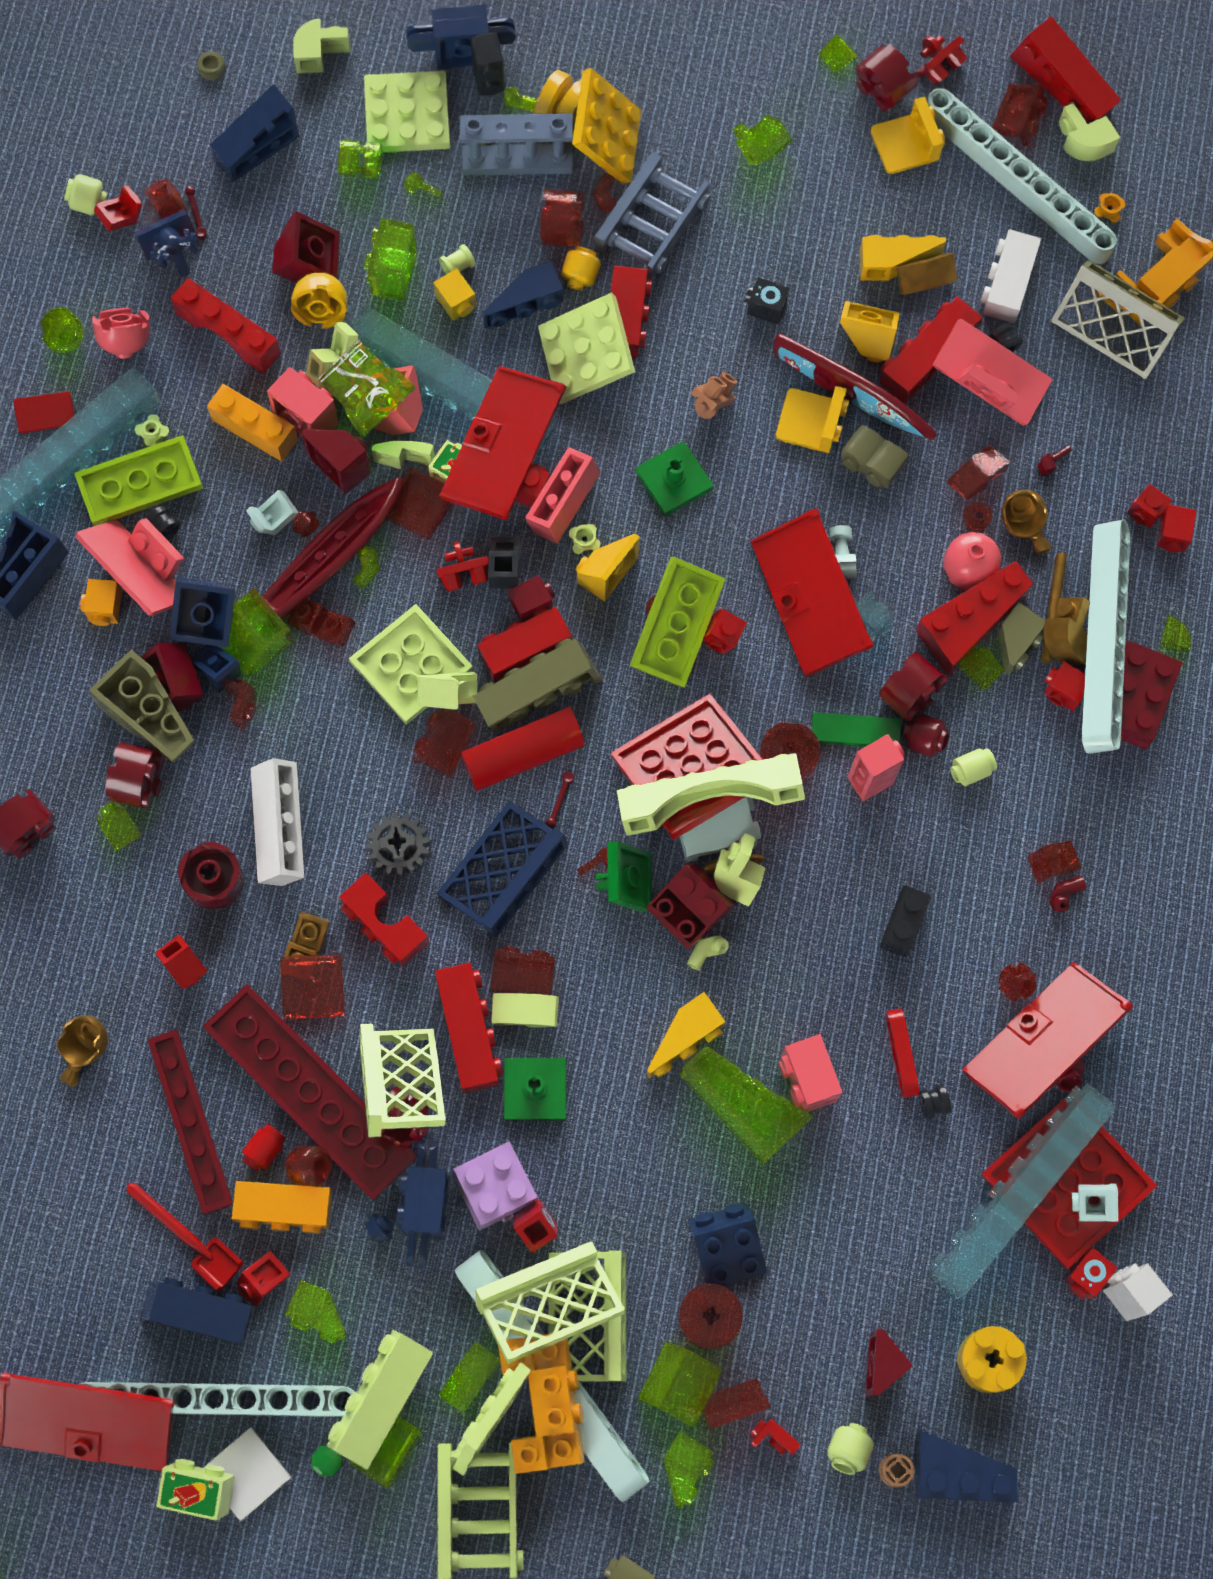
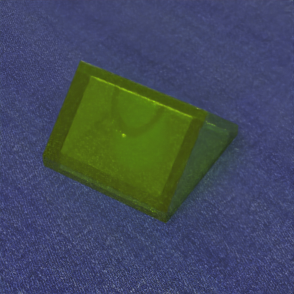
M665 1341L637 1399L695 1428L722 1369L686 1348Z
M397 1416L369 1468L365 1469L353 1461H350L349 1464L383 1487L393 1489L425 1432Z

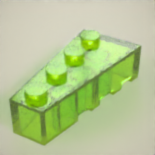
M705 1046L688 1061L679 1073L680 1077L762 1165L767 1163L813 1118L806 1111L802 1112L790 1104L791 1101L782 1095L778 1096L766 1088L764 1083L755 1077L753 1079L742 1072L738 1066L708 1046Z

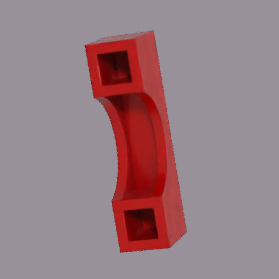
M187 278L170 298L175 313L197 329L205 327L219 335L237 352L243 361L262 374L280 356L281 352L276 337L190 278Z

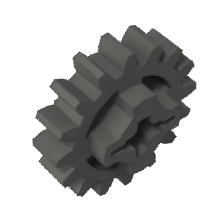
M393 812V819L388 820L383 815V824L379 825L375 822L372 824L375 833H367V839L372 843L366 844L365 848L367 852H373L368 856L370 863L378 861L376 864L378 872L386 868L388 877H391L393 872L397 871L399 877L403 878L405 870H408L413 875L415 874V865L423 868L424 862L421 857L430 856L429 850L424 847L430 846L431 841L430 838H423L428 834V830L426 827L419 829L420 819L416 818L411 822L409 813H405L403 819H400L397 812ZM402 827L411 830L414 834L408 835L402 830ZM391 829V831L385 837H382V835L386 831ZM397 835H399V838L402 842L401 849H399V856L397 854V850H395L394 847L397 841ZM415 852L409 860H405L410 853ZM381 854L389 855L394 859V863L384 859Z

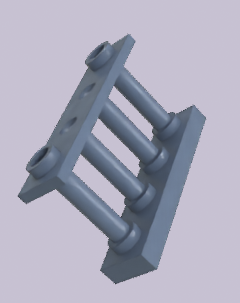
M572 114L460 115V143H470V145H462L463 175L573 174L572 144H564V142L573 141ZM509 142H525V144H509ZM536 142H553V144H536ZM481 143H497L498 145H481Z
M654 152L650 154L595 235V250L604 255L609 247L613 248L616 246L647 263L648 280H653L657 273L661 274L668 263L667 257L700 209L704 210L711 198V195L708 194V181L704 180L698 191L663 173V169H661L662 156ZM659 183L689 199L690 203L682 212L650 195L648 189L652 184L656 185ZM638 204H645L676 221L671 231L667 233L634 215V210ZM631 225L662 242L655 255L621 237L620 231L623 226Z

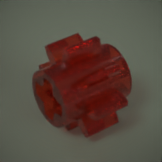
M1021 962L1018 963L1017 967L1009 964L1000 973L999 990L1005 993V997L1014 1002L1017 1001L1018 997L1026 1000L1036 989L1035 977L1037 975L1030 971L1029 966Z

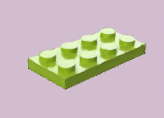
M184 435L74 473L93 526L125 517L203 489Z
M670 557L629 666L685 688L726 578L677 557Z

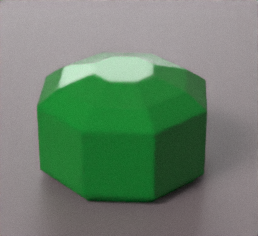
M327 1445L319 1446L312 1454V1469L321 1477L335 1476L343 1467V1456Z

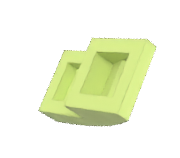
M383 442L373 445L371 450L374 462L398 469L402 468L404 459L429 466L435 458L433 445L423 442Z
M493 993L491 1023L496 1026L557 1027L559 997L541 994Z

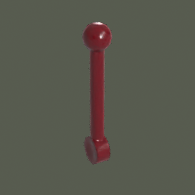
M188 186L185 188V195L190 200L197 226V238L203 240L207 237V231L202 227L194 198L195 189L192 186Z
M571 772L563 774V785L552 814L545 821V825L551 829L557 825L556 817L568 785L574 781V775Z

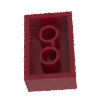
M1129 640L1125 643L1121 740L1146 750L1156 736L1183 662Z

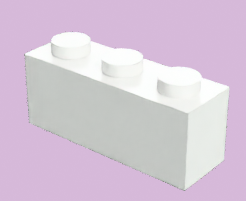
M1010 229L1006 239L1000 238L995 253L1000 258L998 263H992L988 279L993 280L991 287L985 286L981 303L986 304L983 315L1015 324L1041 238Z
M1148 1263L1139 1267L1133 1264L1123 1270L1120 1269L1108 1280L1110 1285L1103 1290L1126 1321L1148 1315L1172 1296L1171 1292Z

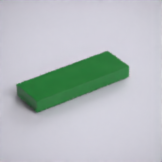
M813 712L811 743L866 747L889 734L892 741L896 740L900 744L901 719L818 712Z

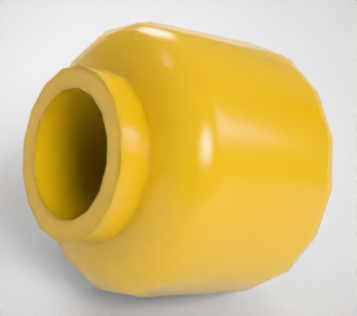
M576 246L575 250L568 251L561 270V276L568 281V287L582 291L583 287H592L595 284L601 266L595 251Z

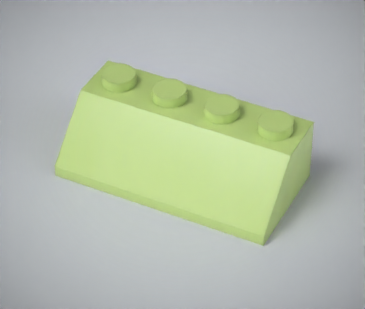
M395 1330L390 1335L387 1334L381 1341L378 1348L380 1353L374 1364L370 1363L362 1375L363 1383L357 1393L354 1392L349 1397L345 1405V1410H347L341 1422L338 1421L333 1425L328 1435L330 1440L327 1444L328 1447L365 1469L369 1468L434 1353Z

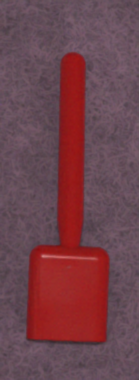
M129 1183L127 1185L126 1191L131 1197L188 1247L199 1253L192 1261V1268L217 1291L222 1290L243 1266V1261L218 1238H212L204 1246L190 1230L136 1183Z

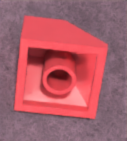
M414 366L368 373V377L376 378V381L379 382L376 388L382 387L388 392L376 395L372 401L371 408H369L366 397L370 403L371 394L369 395V393L375 388V385L371 383L373 380L366 377L367 380L365 379L351 418L355 422L390 435L415 432L423 406Z

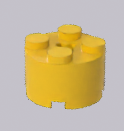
M990 1326L974 1331L963 1340L957 1354L958 1368L964 1380L970 1387L983 1393H997L1012 1388L1020 1381L1026 1369L1027 1359L1024 1344L1015 1334L1002 1327ZM994 1353V1358L998 1360V1364L989 1367L990 1361L986 1360L985 1356Z

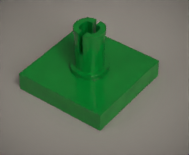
M684 440L635 467L636 475L664 517L711 492L714 488L713 483Z
M620 841L608 842V872L596 874V880L603 879V881L595 882L596 888L600 892L608 890V900L611 903L642 913L649 912L646 906L652 901L651 852Z
M504 1058V1121H566V1058Z

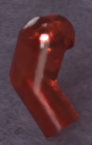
M603 173L593 191V197L598 208L604 212H610L616 206V198L613 199L609 192L615 182V178L609 173Z

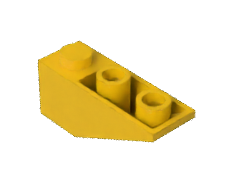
M871 235L862 237L859 250L860 281H888L898 276L897 266L917 259L927 260L943 254L946 237L934 235L925 237H909L907 235L896 237Z
M705 992L678 1010L647 1069L646 1075L648 1078L655 1074L658 1078L665 1075L673 1068L672 1062L680 1057L683 1061L688 1059L698 1051L697 1045L705 1040L711 1043L723 1034L721 1029L725 1025V1020Z

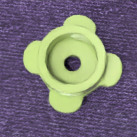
M154 414L148 416V420L143 424H138L135 427L136 435L142 436L145 445L148 447L161 443L169 435V428L163 426L159 422V417ZM150 429H154V430H155L153 433H150V432H149Z
M593 524L580 525L570 529L569 537L573 540L572 550L574 553L582 554L583 551L590 549L594 551L600 548V541L596 538L597 528Z

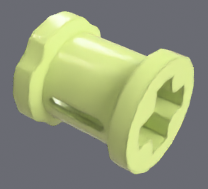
M464 244L460 245L459 250L453 254L439 258L440 265L445 274L450 273L456 268L461 272L467 267L473 268L476 266L472 253Z

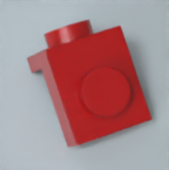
M127 185L122 187L118 198L97 203L94 213L110 232L136 224L142 203L140 198Z

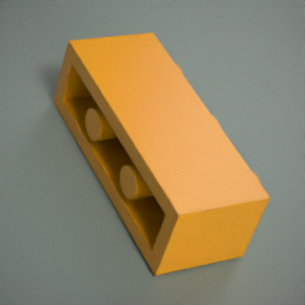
M222 384L207 405L212 421L283 462L298 441L294 425L225 384Z
M236 1181L232 1220L240 1223L239 1228L258 1229L259 1224L271 1225L270 1230L287 1232L290 1230V1226L302 1227V1232L320 1234L321 1228L329 1229L333 1191L326 1187Z

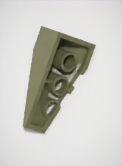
M132 650L89 689L97 707L172 763H175L195 743L153 668Z

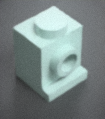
M1116 1184L1078 1185V1193H1072V1212H1078L1080 1221H1118V1189ZM1091 1196H1098L1100 1202L1097 1205H1091L1088 1199Z

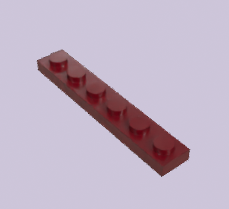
M175 1029L147 1039L202 1214L205 1216L233 1206V1199L179 1031Z

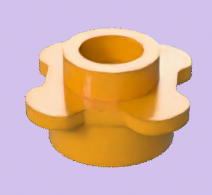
M1114 193L1101 194L1099 197L1100 204L1095 208L1094 214L1098 218L1104 217L1109 219L1112 223L1120 221V212L1126 206L1125 201Z

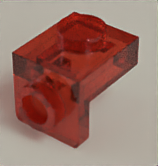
M167 178L153 182L149 188L143 191L147 201L157 211L161 220L184 209L188 213L179 191Z
M236 679L235 682L226 680L224 687L227 693L237 697L229 716L233 726L245 729L247 721L251 722L255 716L257 706L254 704L257 696L251 684Z
M1071 841L1045 845L1028 855L1029 863L1038 883L1045 882L1053 876L1074 873L1082 868Z

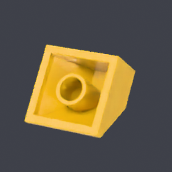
M845 301L840 323L862 356H866L869 361L877 363L890 359L900 313Z
M632 534L594 550L588 558L586 556L583 557L576 567L577 584L605 602L638 560L640 536Z

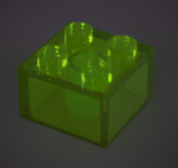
M381 218L379 227L374 228L372 232V252H367L365 257L364 269L368 270L367 283H370L372 295L405 301L418 253L414 224Z

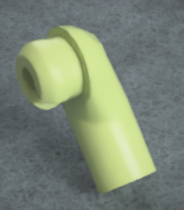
M711 936L701 939L696 944L687 965L700 971L706 957L727 952L729 948L728 941L722 936Z

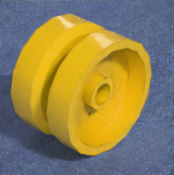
M560 70L554 71L541 90L533 114H572V132L574 134L581 80L573 84L571 75Z

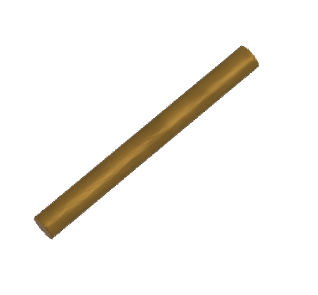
M1056 553L1047 619L1054 618L1059 600L1062 597L1067 554ZM1044 639L1041 662L1051 664L1053 657L1049 653Z

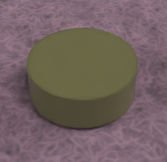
M209 51L203 53L198 58V70L204 79L217 80L224 75L226 66L223 57L219 53Z

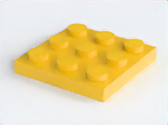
M592 68L583 70L572 145L620 183L632 182L636 145L638 142L641 109Z

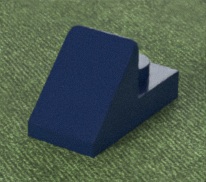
M204 645L191 656L194 668L205 675L219 693L241 675L238 660L218 646Z

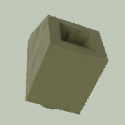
M1020 602L1002 623L997 633L1004 672L1008 675L1015 668L1021 670L1030 657L1026 653L1031 646L1037 649L1044 640L1045 620Z

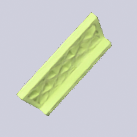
M360 1024V1054L368 1137H381V1129L445 1126L434 1029L374 1031L373 1024ZM415 1040H428V1044L421 1050L411 1043ZM392 1041L397 1044L396 1047L389 1051L381 1046L380 1042ZM404 1049L414 1055L408 1061L397 1056ZM422 1060L429 1064L430 1067L425 1072H422L414 1065ZM390 1061L400 1067L393 1074L383 1068ZM406 1072L416 1077L410 1084L400 1079ZM423 1082L434 1088L427 1095L416 1089ZM391 1084L402 1089L396 1096L385 1090ZM409 1094L419 1100L413 1107L402 1101ZM427 1105L437 1111V1115L425 1116L419 1111ZM394 1107L405 1113L402 1117L387 1116V1113Z
M592 1241L476 1289L475 1305L480 1315H484L508 1364L625 1313L620 1299L597 1259V1250ZM594 1269L598 1277L596 1287L578 1282L581 1274ZM559 1283L570 1286L571 1289L567 1299L550 1294L552 1286ZM575 1289L593 1294L588 1306L571 1301ZM530 1295L542 1299L538 1312L522 1307L523 1299ZM600 1296L609 1299L614 1308L603 1312L592 1307L596 1297ZM547 1301L564 1306L559 1319L542 1313ZM505 1308L513 1311L507 1324L495 1320L492 1311ZM568 1308L585 1313L583 1321L577 1324L564 1321ZM518 1313L534 1318L530 1331L513 1326ZM539 1320L556 1326L554 1333L547 1337L534 1332ZM513 1333L527 1338L524 1346L511 1351L506 1342L509 1334Z
M623 1251L597 1252V1259H604V1272L620 1299L625 1313L601 1324L604 1328V1337L596 1345L590 1341L584 1332L574 1335L568 1341L570 1347L581 1336L592 1348L580 1362L570 1352L571 1360L576 1364L572 1371L581 1369L586 1374L578 1375L579 1382H626V1253ZM549 1253V1259L562 1253ZM587 1272L583 1273L592 1283L591 1286L596 1287L598 1279L595 1281ZM562 1284L556 1290V1285H554L550 1294L558 1296L565 1288L569 1292L571 1288ZM574 1292L573 1297L577 1300L576 1303L588 1306L584 1300L591 1293L584 1292L579 1297ZM604 1298V1305L599 1310L605 1312L614 1307L609 1299ZM548 1301V1315L556 1318V1311L561 1315L562 1310L555 1303ZM569 1308L567 1310L566 1315L564 1317V1321L573 1323L568 1318V1316L574 1311L573 1309ZM548 1323V1333H554L556 1326ZM603 1344H604V1354L599 1350V1348H600ZM595 1353L604 1360V1375H592L583 1366Z

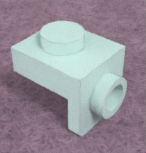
M281 490L274 493L259 508L250 506L246 510L251 517L250 523L253 528L259 533L276 535L299 514L286 493Z

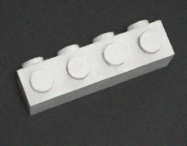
M272 758L251 767L258 883L284 886L304 878L297 762Z

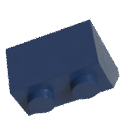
M184 577L177 579L175 582L169 639L229 647L235 588L206 580Z

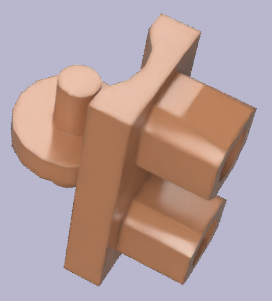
M724 372L721 373L719 378L712 376L706 384L695 387L691 395L698 397L695 402L697 414L702 418L709 419L714 417L720 408L732 405L737 398L732 394L733 389L738 383L737 380Z

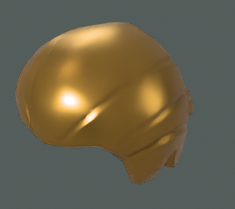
M1017 490L1009 494L1001 510L1002 520L1007 530L1015 537L1022 539L1030 538L1038 555L1049 552L1051 544L1043 537L1044 534L1042 532L1048 520L1044 499L1038 493L1031 490Z
M81 1015L70 1020L63 1026L62 1030L64 1031L57 1039V1049L68 1063L67 1068L60 1076V1080L71 1087H75L78 1083L81 1067L98 1060L105 1053L108 1046L109 1038L106 1028L98 1019L90 1015Z

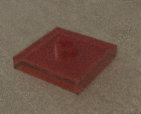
M410 467L402 478L404 484L386 520L430 540L453 503L442 500L439 497L445 483Z
M342 954L280 958L284 1019L345 1016Z

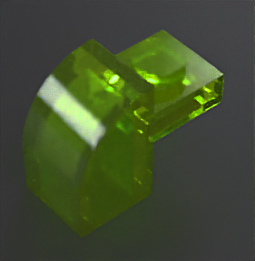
M770 114L765 116L753 128L740 122L732 129L738 138L735 140L737 146L749 164L752 165L761 164L775 157L794 141L781 120Z

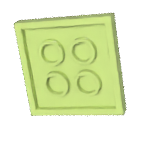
M446 71L364 75L368 153L450 149Z
M612 293L538 326L550 378L567 387L560 404H564L635 372L617 298Z
M417 604L349 658L354 668L406 725L428 708L418 705V676L473 671L471 663Z
M519 1363L515 1371L511 1369L506 1371L493 1393L494 1395H490L475 1420L476 1422L472 1421L462 1436V1440L453 1454L457 1458L453 1469L462 1476H464L506 1414L528 1377L531 1369L522 1363Z

